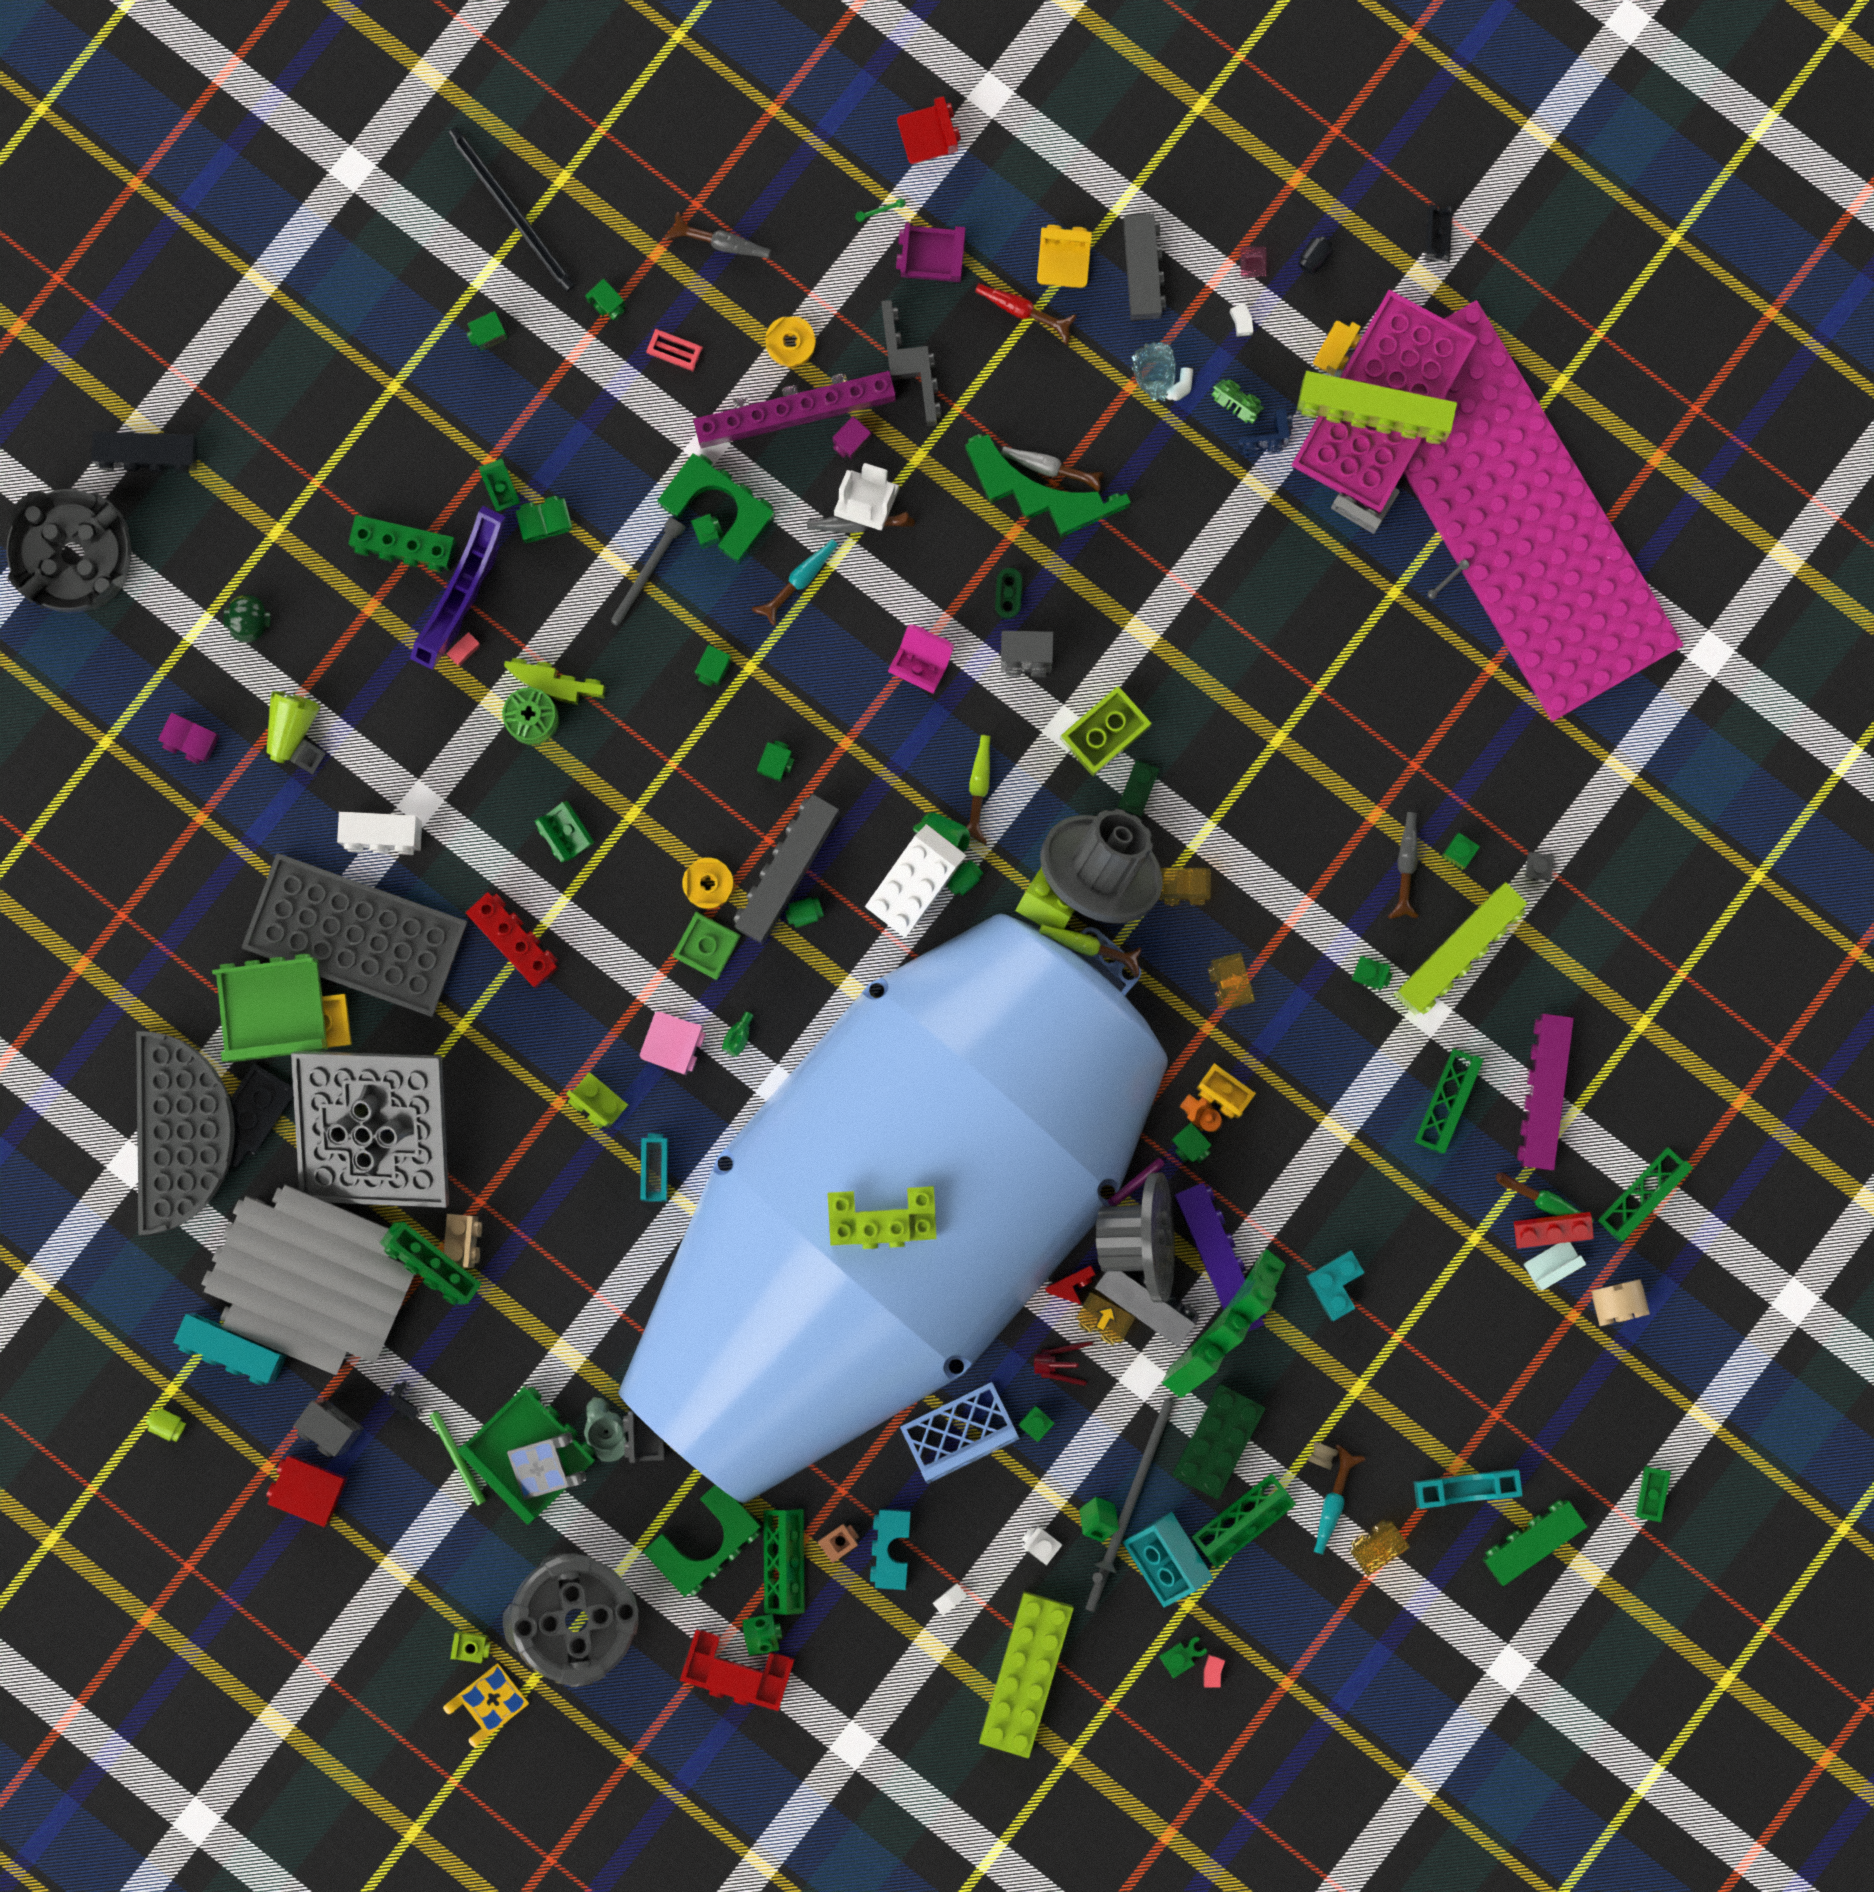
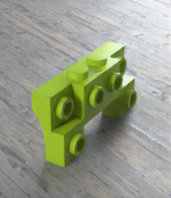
M934 1186L908 1187V1209L855 1212L854 1191L827 1192L830 1246L862 1244V1249L878 1248V1243H889V1247L892 1248L905 1247V1242L937 1239Z

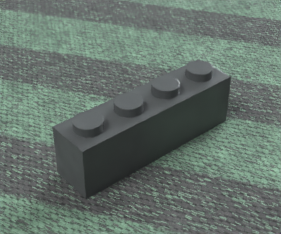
M1154 214L1124 216L1123 225L1130 319L1161 318L1162 311L1166 310L1165 295H1160V286H1164V273L1158 269V261H1162V247L1157 246L1156 237L1160 236V222L1155 221Z

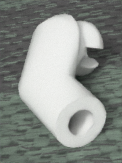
M1181 368L1180 381L1173 386H1168L1165 390V396L1168 400L1178 401L1190 393L1193 369Z

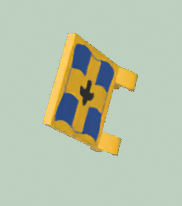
M497 1663L444 1705L443 1709L447 1714H451L464 1704L482 1728L469 1739V1743L476 1747L525 1708L529 1702Z

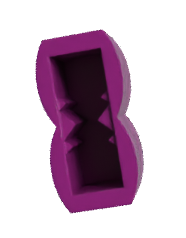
M171 713L158 740L164 743L162 748L174 754L178 750L186 753L185 759L199 765L200 761L208 762L220 736Z

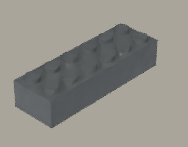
M813 794L810 799L805 797L798 809L800 816L797 821L792 819L785 831L787 838L784 843L778 842L772 853L773 857H775L771 865L766 863L759 875L760 879H762L758 887L753 885L746 897L749 901L745 909L740 907L733 919L736 923L735 928L739 932L762 945L765 944L840 816L839 809Z

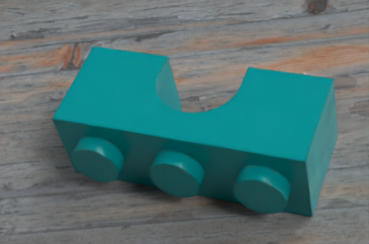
M880 1509L879 1515L874 1514L873 1530H878V1540H873L872 1556H877L876 1566H871L870 1582H875V1588L906 1590L908 1562H899L892 1559L888 1553V1545L895 1538H909L910 1510Z

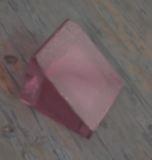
M1240 247L1241 277L1266 276L1265 247Z

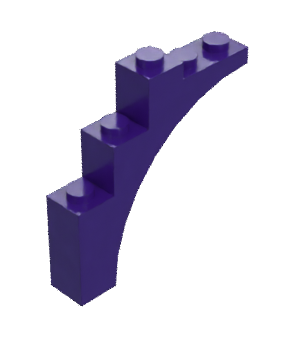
M482 506L479 510L469 541L455 573L435 611L415 640L410 659L433 670L459 634L463 617L477 599L482 580L495 564L499 550L497 545L505 516L485 506Z

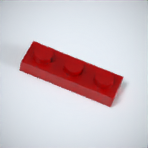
M1590 1212L1513 1221L1517 1249L1594 1239Z

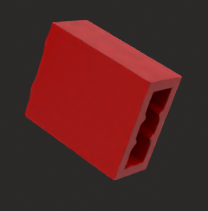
M293 1455L287 1456L286 1460L282 1458L276 1471L279 1474L277 1482L271 1483L266 1497L270 1498L268 1505L322 1527L328 1526L347 1477Z

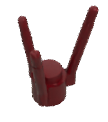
M1087 1341L1055 1349H1042L1041 1354H1035L1034 1373L1041 1374V1378H1052L1085 1386L1087 1382L1084 1380L1052 1373L1055 1372L1056 1368H1078L1079 1363L1056 1362V1357L1051 1355L1092 1346L1093 1342Z

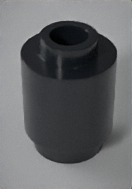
M1319 236V238L1313 237L1299 256L1298 266L1311 275H1314L1316 271L1319 272L1333 253L1332 243L1322 236Z

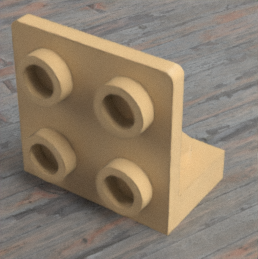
M447 1214L444 1254L461 1267L473 1268L475 1263H479L480 1247H476L477 1237H481L482 1222H478V1216Z

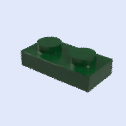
M1136 760L1118 809L1141 817L1159 769Z

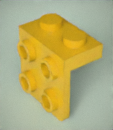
M1047 225V228H1041L1037 282L1041 285L1086 287L1092 232H1087V229L1083 227H1073L1072 230H1064L1058 225Z
M1215 1063L1196 1088L1200 1091L1198 1094L1200 1098H1205L1210 1104L1214 1101L1220 1105L1219 1111L1230 1119L1234 1116L1236 1118L1241 1117L1243 1110L1256 1094Z

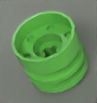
M532 687L521 688L513 692L505 701L502 710L503 722L511 735L520 743L541 745L550 740L557 732L559 712L551 698L542 690ZM529 709H532L536 715L532 716L530 721H528L523 715L528 713Z

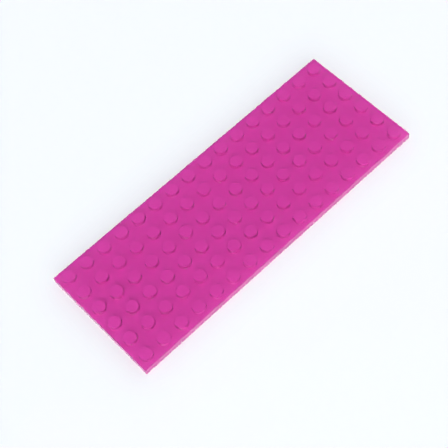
M1476 300L1445 318L1446 321L1478 337L1444 400L1457 402L1451 433L1446 442L1441 441V444H1432L1426 442V438H1422L1403 474L1457 565L1459 566L1461 560L1469 561L1470 566L1468 569L1462 570L1463 575L1549 719L1553 722L1684 646Z

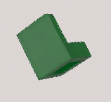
M1095 1497L1080 1508L1083 1535L1103 1542L1119 1530L1116 1508L1113 1503Z

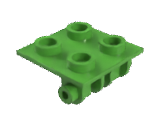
M1223 379L1213 387L1215 389L1212 393V396L1215 398L1214 401L1225 407L1229 400H1231L1226 408L1227 410L1236 403L1237 407L1234 409L1233 414L1235 415L1241 407L1242 409L1237 416L1246 423L1250 422L1253 424L1258 417L1257 414L1264 409L1257 397L1251 394L1247 396L1239 390L1240 386L1232 380L1228 379L1225 381Z

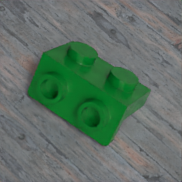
M568 801L562 802L545 816L535 820L538 832L547 840L553 855L562 863L574 859L594 844L591 836Z

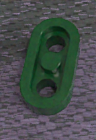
M1005 568L997 576L995 609L997 614L1003 619H1013L1020 612L1022 576L1014 568ZM1012 578L1014 584L1007 586L1004 582L1005 579ZM1011 603L1013 608L1010 611H1005L1003 605Z

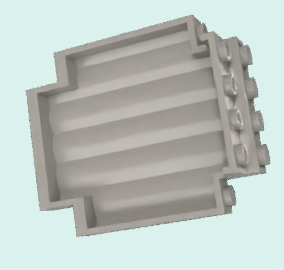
M286 1184L283 1189L277 1188L272 1200L273 1203H276L275 1208L265 1204L266 1202L258 1199L255 1200L248 1196L245 1197L244 1201L239 1199L233 1211V1214L237 1215L234 1224L228 1223L222 1236L227 1240L223 1248L217 1247L212 1261L216 1262V1265L212 1272L207 1270L202 1281V1285L206 1286L205 1293L232 1303L231 1308L225 1306L220 1321L224 1322L222 1328L334 1375H337L347 1352L376 1363L414 1277V1274L403 1267L404 1262L393 1259L384 1252L385 1247L380 1244V1241L389 1228Z

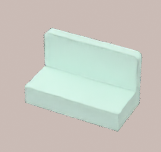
M1570 1242L1556 1244L1524 1263L1538 1290L1546 1289L1586 1265L1582 1256L1577 1255Z

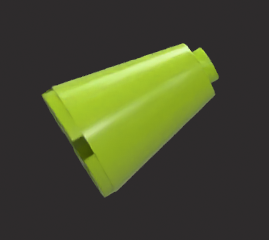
M272 690L266 752L271 755V760L285 763V760L291 759L319 713L321 705L295 694L284 697L286 692Z

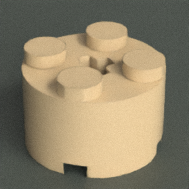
M1641 1279L1591 1291L1599 1326L1615 1323L1614 1318L1616 1322L1634 1319L1632 1313H1634L1635 1318L1650 1314Z

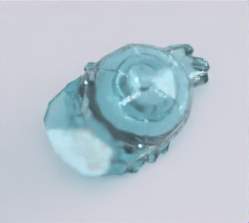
M1152 342L1151 345L1145 344L1144 348L1136 350L1135 355L1131 357L1133 361L1131 369L1134 371L1136 382L1139 388L1147 393L1152 400L1159 399L1165 401V398L1168 396L1167 391L1172 388L1175 382L1176 363H1174V350L1167 343L1164 345L1163 342L1158 344Z

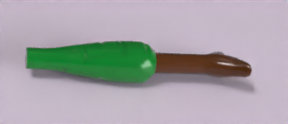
M1499 1172L1496 1175V1181L1500 1185L1534 1200L1538 1209L1554 1216L1582 1213L1570 1203L1548 1190L1537 1191L1516 1181L1503 1172Z

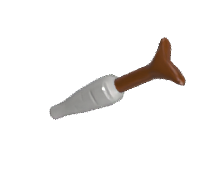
M1006 446L1002 449V456L1017 461L1023 466L1045 476L1055 477L1059 474L1084 482L1097 492L1101 489L1100 481L1104 477L1103 472L1086 473L1062 465L1058 458L1037 452L1020 451Z

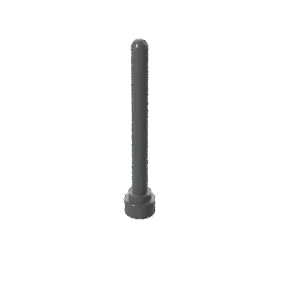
M669 517L666 521L664 536L611 619L613 625H620L672 540L682 536L686 527L675 519Z

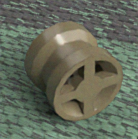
M1315 1441L1313 1445L1314 1452L1312 1455H1309L1308 1461L1331 1470L1333 1466L1331 1461L1333 1457L1337 1456L1338 1450Z

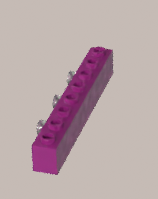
M890 371L847 381L845 373L837 374L831 377L833 385L798 393L796 385L788 386L782 389L784 397L749 405L747 397L736 399L733 401L735 409L693 419L700 449L895 402L896 396Z

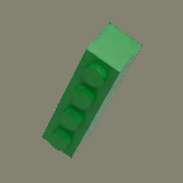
M1560 1499L1548 1507L1549 1512L1542 1517L1540 1514L1536 1515L1527 1522L1529 1525L1521 1532L1517 1529L1506 1537L1508 1541L1499 1547L1498 1544H1495L1485 1551L1487 1556L1482 1560L1500 1585L1505 1586L1587 1528L1569 1501L1565 1500L1562 1502Z

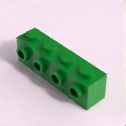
M355 515L348 544L354 549V553L369 556V552L379 554L378 558L393 562L394 558L404 560L403 564L412 567H418V564L427 565L428 570L442 573L443 569L450 571L457 541L454 537Z
M394 1222L380 1241V1244L385 1247L384 1252L393 1259L399 1258L405 1263L403 1267L414 1275L418 1273L424 1278L423 1282L425 1285L433 1290L438 1289L444 1294L443 1298L454 1306L456 1304H468L482 1285L481 1282L405 1222Z

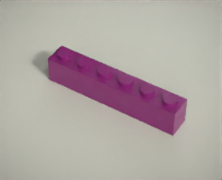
M1541 1014L1539 1019H1535L1533 1033L1537 1034L1536 1044H1532L1530 1059L1534 1060L1533 1070L1529 1069L1527 1076V1085H1531L1530 1095H1525L1524 1110H1527V1118L1522 1120L1520 1135H1524L1523 1146L1519 1145L1517 1160L1521 1161L1520 1167L1549 1171L1555 1168L1574 1018Z

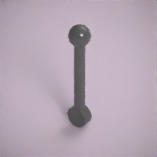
M1461 560L1457 569L1435 589L1428 591V597L1435 599L1438 595L1437 593L1457 574L1469 568V561Z

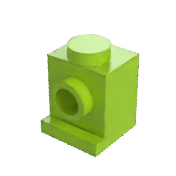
M457 1631L454 1634L450 1659L483 1663L484 1658H489L491 1643L487 1642L488 1636ZM468 1644L475 1646L474 1653L467 1651L466 1647Z

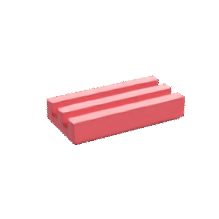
M655 329L646 352L649 355L694 372L696 362H698L703 347ZM660 337L695 351L694 355L659 342L657 339ZM654 346L690 359L691 362L689 363L655 350Z

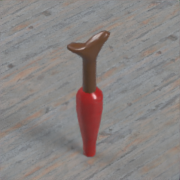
M980 283L975 290L976 293L986 297L1020 319L1032 318L1054 328L1062 337L1064 344H1069V326L1075 322L1076 314L1059 320L1035 309L1032 302L1023 297L989 288Z

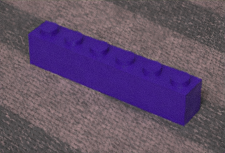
M1201 1183L1174 1196L1224 1311L1245 1282L1242 1272L1246 1271L1241 1257L1236 1258L1232 1248L1236 1247L1231 1234H1225L1222 1225L1226 1222L1220 1209L1215 1211L1212 1201L1216 1199L1211 1187H1205L1204 1183ZM1263 1314L1251 1323L1247 1332L1263 1326L1264 1322L1262 1319H1265L1266 1315Z

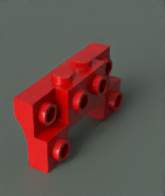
M700 1629L695 1630L680 1681L708 1689V1694L718 1698H723L724 1695L734 1697L733 1702L748 1706L750 1702L779 1711L795 1659L770 1652L765 1669L762 1671L715 1656L721 1636Z

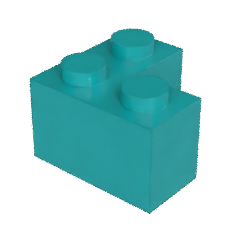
M1347 1251L1305 1276L1331 1321H1335L1355 1309L1343 1285L1364 1274V1271L1353 1252Z

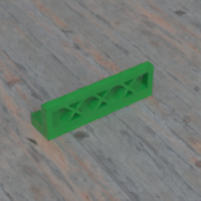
M1452 1048L1414 1143L1440 1154H1445L1484 1059ZM1455 1056L1469 1061L1466 1071L1457 1075L1452 1066ZM1449 1071H1451L1453 1076L1447 1078ZM1463 1075V1078H1462V1080H1461V1083H1459V1080H1458L1457 1077ZM1454 1079L1458 1090L1455 1095L1446 1098L1442 1089L1445 1082ZM1441 1093L1443 1100L1437 1102L1438 1097ZM1454 1098V1100H1453V1102H1452V1104H1451V1107H1450V1105H1449V1103H1448V1100H1451V1099ZM1444 1102L1448 1114L1446 1118L1436 1121L1433 1109L1436 1105ZM1430 1117H1431L1433 1123L1430 1124V1125H1427L1428 1122H1429V1119H1430ZM1444 1122L1442 1129L1440 1131L1438 1124ZM1435 1126L1439 1135L1435 1145L1421 1139L1425 1129Z
M1666 1147L1597 1221L1619 1242H1623L1693 1167L1687 1161H1682L1669 1147ZM1668 1155L1678 1166L1671 1173H1661V1161ZM1657 1166V1173H1651ZM1666 1175H1668V1176L1661 1182V1176H1666ZM1647 1176H1657L1658 1187L1654 1191H1644L1643 1180ZM1640 1184V1191H1634ZM1630 1194H1640V1206L1637 1209L1626 1210V1198ZM1644 1194H1650V1195L1644 1200ZM1622 1203V1210H1615ZM1622 1212L1623 1223L1615 1230L1605 1220L1612 1213ZM1626 1212H1633V1213L1626 1219Z
M1271 1473L1193 1535L1192 1539L1217 1569L1297 1504ZM1272 1483L1277 1487L1278 1490L1270 1496H1263L1264 1490ZM1256 1502L1253 1510L1243 1512L1244 1506L1247 1503ZM1236 1518L1233 1526L1223 1528L1224 1522L1227 1519ZM1209 1534H1216L1214 1541L1205 1547L1201 1540Z
M804 1509L764 1510V1613L783 1615L805 1613ZM773 1515L778 1516L779 1527L776 1530L773 1527ZM775 1542L779 1546L777 1556L773 1552V1544ZM775 1568L779 1571L777 1582L773 1578V1570ZM775 1594L779 1597V1608H773V1597Z

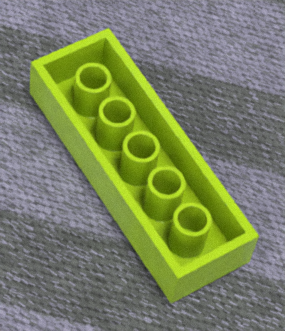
M1306 371L1296 411H1300L1301 415L1305 417L1316 418V415L1326 417L1327 421L1333 423H1341V420L1351 422V426L1357 428L1371 426L1376 427V431L1390 434L1391 431L1401 433V436L1405 438L1416 439V436L1426 438V442L1441 444V441L1446 442L1451 433L1457 402Z
M1505 882L1499 886L1393 995L1415 1016L1419 1013L1424 1015L1429 1012L1437 1003L1434 998L1438 994L1441 997L1445 995L1455 985L1452 980L1456 976L1459 979L1463 977L1473 967L1470 962L1473 959L1476 961L1481 959L1490 950L1488 944L1491 941L1494 943L1498 941L1508 931L1505 926L1509 922L1513 925L1526 913L1523 908L1528 903L1508 883Z
M1023 1591L980 1735V1744L1025 1758L1030 1757L1074 1609L1072 1605Z

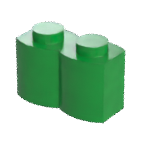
M559 496L546 498L544 500L545 503L541 505H535L534 502L520 506V510L516 511L524 543L573 531L565 498L559 499Z

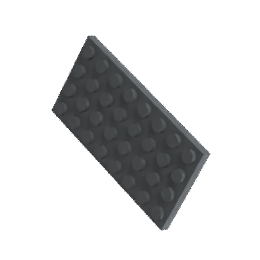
M277 853L241 948L269 959L285 957V961L295 960V955L310 954V958L318 959L320 977L434 1017L468 922Z

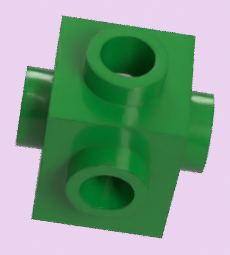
M773 1614L742 1620L749 1656L779 1650L778 1640L783 1639L780 1623L775 1624Z

